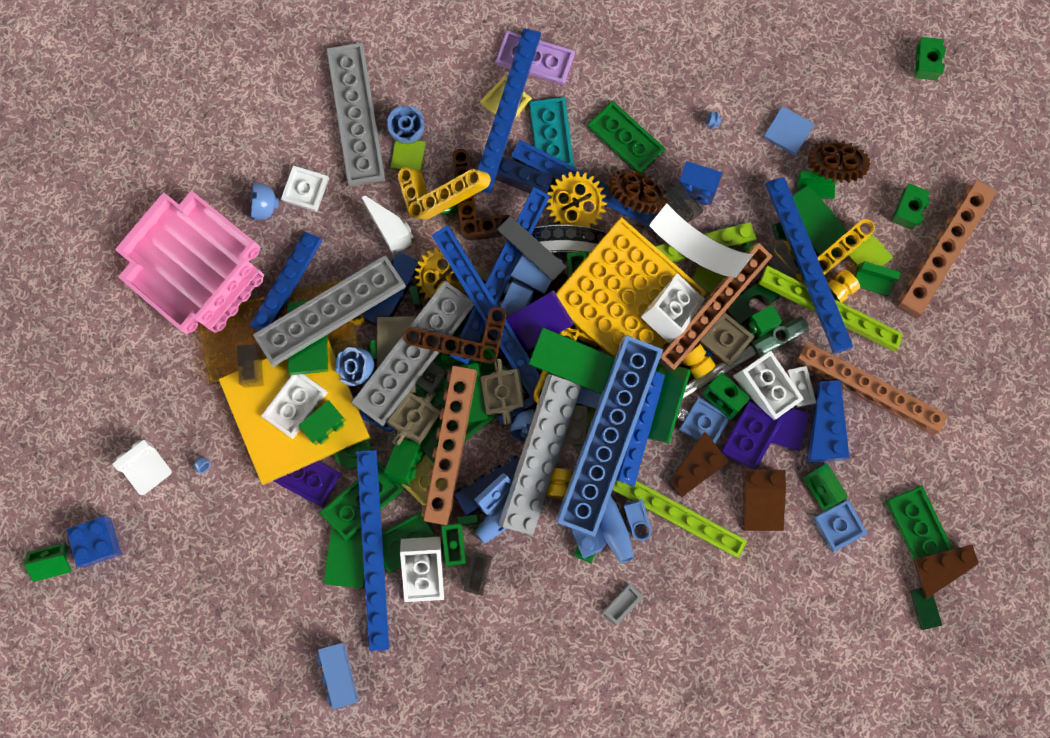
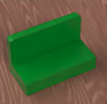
M800 171L797 176V192L810 184L821 199L835 198L837 179L835 182H832V178L825 180L824 175L819 177V172Z
M864 261L858 265L855 277L861 289L890 296L893 282L899 279L901 272Z
M828 464L803 477L823 512L848 498L847 493Z
M65 542L27 552L24 566L33 582L71 572L72 568L66 559L68 547Z

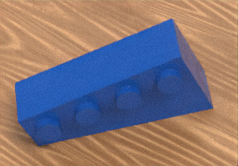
M841 380L823 381L816 386V404H814L806 463L845 461L850 458Z

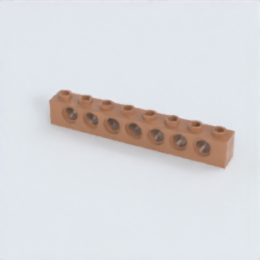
M978 180L973 185L969 184L963 193L966 195L965 198L957 202L954 207L956 210L955 214H950L944 223L947 227L945 230L941 229L935 238L938 240L935 246L932 244L926 252L928 255L927 259L922 260L916 268L919 272L916 276L912 275L909 279L907 291L903 290L897 299L900 301L897 305L899 309L916 319L922 315L997 191ZM970 200H973L977 206L972 205ZM961 215L965 216L967 218V221H964L961 218ZM951 230L956 231L958 236H954ZM942 245H945L949 252L944 251ZM932 260L937 261L939 267L934 266ZM923 275L927 276L930 282L924 281ZM913 291L919 292L920 298L915 297Z
M760 243L751 246L745 252L754 255L736 278L724 276L705 298L684 332L672 342H667L664 345L658 362L667 371L676 369L772 258V255Z
M809 342L802 347L795 361V364L801 367L807 366L810 372L828 381L841 380V388L933 436L941 431L948 417L947 414Z
M453 366L452 371H448L447 382H450L449 389H445L443 401H446L445 409L442 408L440 413V420L443 421L441 428L437 429L436 439H439L438 447H434L432 458L435 459L434 467L431 466L429 471V478H432L431 485H427L425 497L428 498L427 505H423L421 515L426 522L449 525L477 377V371L474 369ZM463 383L465 385L464 391L460 393L455 392L456 384ZM454 402L461 403V409L458 412L451 410V405ZM449 422H457L458 427L455 431L448 430ZM447 440L454 442V447L450 451L444 448V443ZM444 459L450 461V467L447 470H442L440 467ZM444 478L447 486L440 490L437 487V481ZM436 498L443 500V506L440 509H436L433 506Z

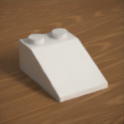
M367 196L362 197L367 211L393 256L413 245L411 239L414 237L407 222L403 223L398 216Z
M677 273L652 301L641 318L670 343L684 332L705 299Z
M772 351L759 357L733 375L745 393L773 420H776L804 400Z
M441 537L401 539L400 557L404 602L444 600Z

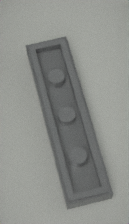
M511 216L497 229L506 240L553 282L566 269V266Z

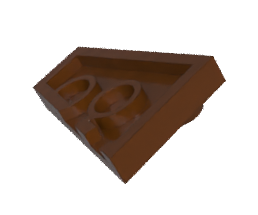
M705 431L670 480V483L681 497L728 463L727 459Z
M973 545L913 560L925 599H928L979 564Z

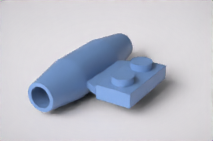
M504 473L474 499L482 511L487 514L486 518L474 532L484 544L507 529L498 525L512 484L511 480Z
M611 495L595 537L571 528L583 558L602 551L608 544L620 564L634 559L629 533Z

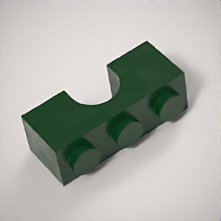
M761 277L755 281L756 284L753 287L747 286L725 311L727 315L741 326L755 314L749 306L750 300L759 299L767 307L782 296L760 285Z

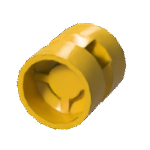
M843 270L835 277V280L832 279L828 282L834 299L841 303L848 298V295H852L860 289L858 280L848 270Z
M697 343L683 359V363L686 366H690L689 370L695 379L701 378L715 367V363L710 356H705L706 351L700 343Z
M554 468L546 496L563 499L573 471Z

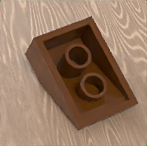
M744 470L742 472L744 531H784L785 470Z

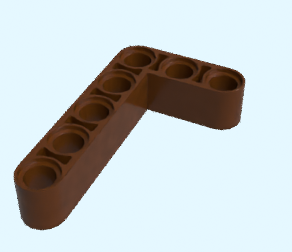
M456 149L452 155L455 178L471 170L468 152L465 149ZM460 157H464L465 161L458 162L457 159ZM474 195L458 203L460 227L464 239L472 241L503 237L497 229L510 215L477 218ZM469 209L472 211V213L470 215H464L463 211ZM486 225L493 226L489 231L483 229ZM468 227L474 228V231L471 233L465 232V229Z
M495 306L490 310L482 342L419 327L408 328L403 334V339L411 346L491 363L498 356L507 313L501 306ZM495 310H500L503 313V318L499 321L494 320L492 317V313ZM491 329L497 330L499 337L497 339H490L488 331ZM409 331L417 333L418 339L416 341H411L408 338ZM429 335L437 338L436 345L428 344L427 337ZM449 339L456 342V348L453 350L446 347V341ZM467 344L475 346L473 354H468L465 351ZM491 348L495 353L494 357L486 358L484 350Z

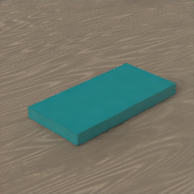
M565 97L529 101L534 147L574 167Z

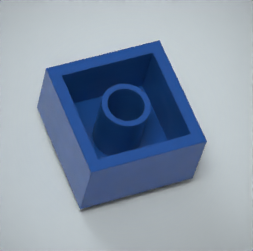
M686 161L676 194L682 199L697 200V203L701 205H711L722 172Z
M102 516L66 529L76 567L86 568L122 555L112 518Z

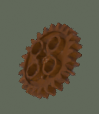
M828 140L827 143L821 141L820 145L816 143L815 147H811L807 164H810L809 168L813 169V173L819 172V177L824 175L825 180L832 178V182H835L837 179L840 183L843 180L850 183L851 179L857 181L858 178L862 179L863 175H867L870 158H868V154H864V149L858 150L859 146L853 147L852 143L845 144V141L839 143L835 140L832 143Z
M622 169V172L617 170L616 173H613L608 183V188L611 189L610 193L614 194L613 198L619 199L618 203H624V207L630 206L632 211L637 209L639 213L641 211H644L646 214L649 212L655 214V211L659 213L668 201V194H666L665 189H662L663 185L657 184L658 180H652V176L646 177L644 172L639 174L638 170L635 172L631 169L628 172L625 169Z

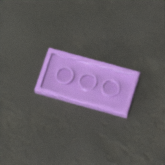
M506 31L495 65L511 69L521 34ZM540 40L529 75L564 85L575 56V51Z

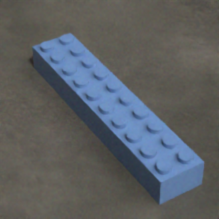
M627 335L622 338L557 514L556 523L590 536H596L663 349Z

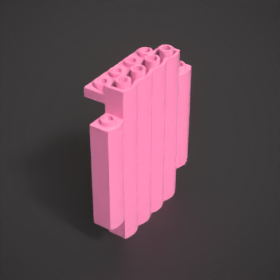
M192 190L180 204L163 192L115 249L130 262L118 278L185 334L193 332L197 328L198 322L214 333L223 330L227 319L238 312L239 305L249 299L252 289L262 283L265 275L249 262L258 256L260 246Z

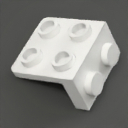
M139 440L134 443L131 450L120 454L116 461L112 463L116 470L124 473L140 495L148 493L172 473V470L154 446L146 440Z

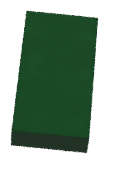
M922 588L911 590L910 594L921 630L942 626L934 595L925 599Z

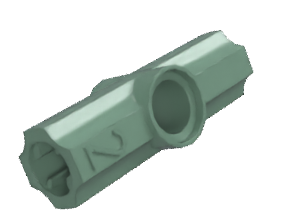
M800 316L783 326L775 328L750 344L754 348L755 354L760 357L808 332V323ZM776 333H781L784 336V340H778Z

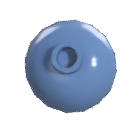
M400 106L394 109L388 116L387 126L390 135L395 141L401 144H411L421 138L424 133L425 123L423 115L418 109L413 106Z
M253 182L250 220H265L273 214L274 209H278L279 198H275L274 191L270 186Z
M348 347L338 354L335 370L336 373H339L341 382L349 386H357L366 383L371 378L375 370V363L373 357L365 349Z
M535 409L520 412L514 417L510 427V435L515 440L524 443L536 411Z

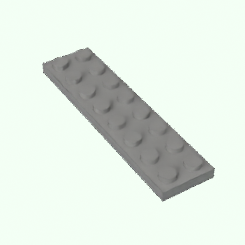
M363 42L327 48L348 185L352 187L386 181Z
M385 255L256 332L253 336L274 367L406 287L405 283Z
M444 281L410 327H419L453 335L471 312L474 304L469 297L447 281ZM409 331L408 338L411 341H416L418 335L415 331ZM429 335L427 337L428 344L436 345L437 338ZM402 336L351 403L381 426H384L439 352L408 345Z
M547 374L503 508L499 526L533 535L581 386Z

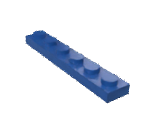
M307 232L303 233L250 324L252 329L260 331L278 319L321 245L322 240L320 237Z
M655 371L616 478V481L629 486H635L665 375Z

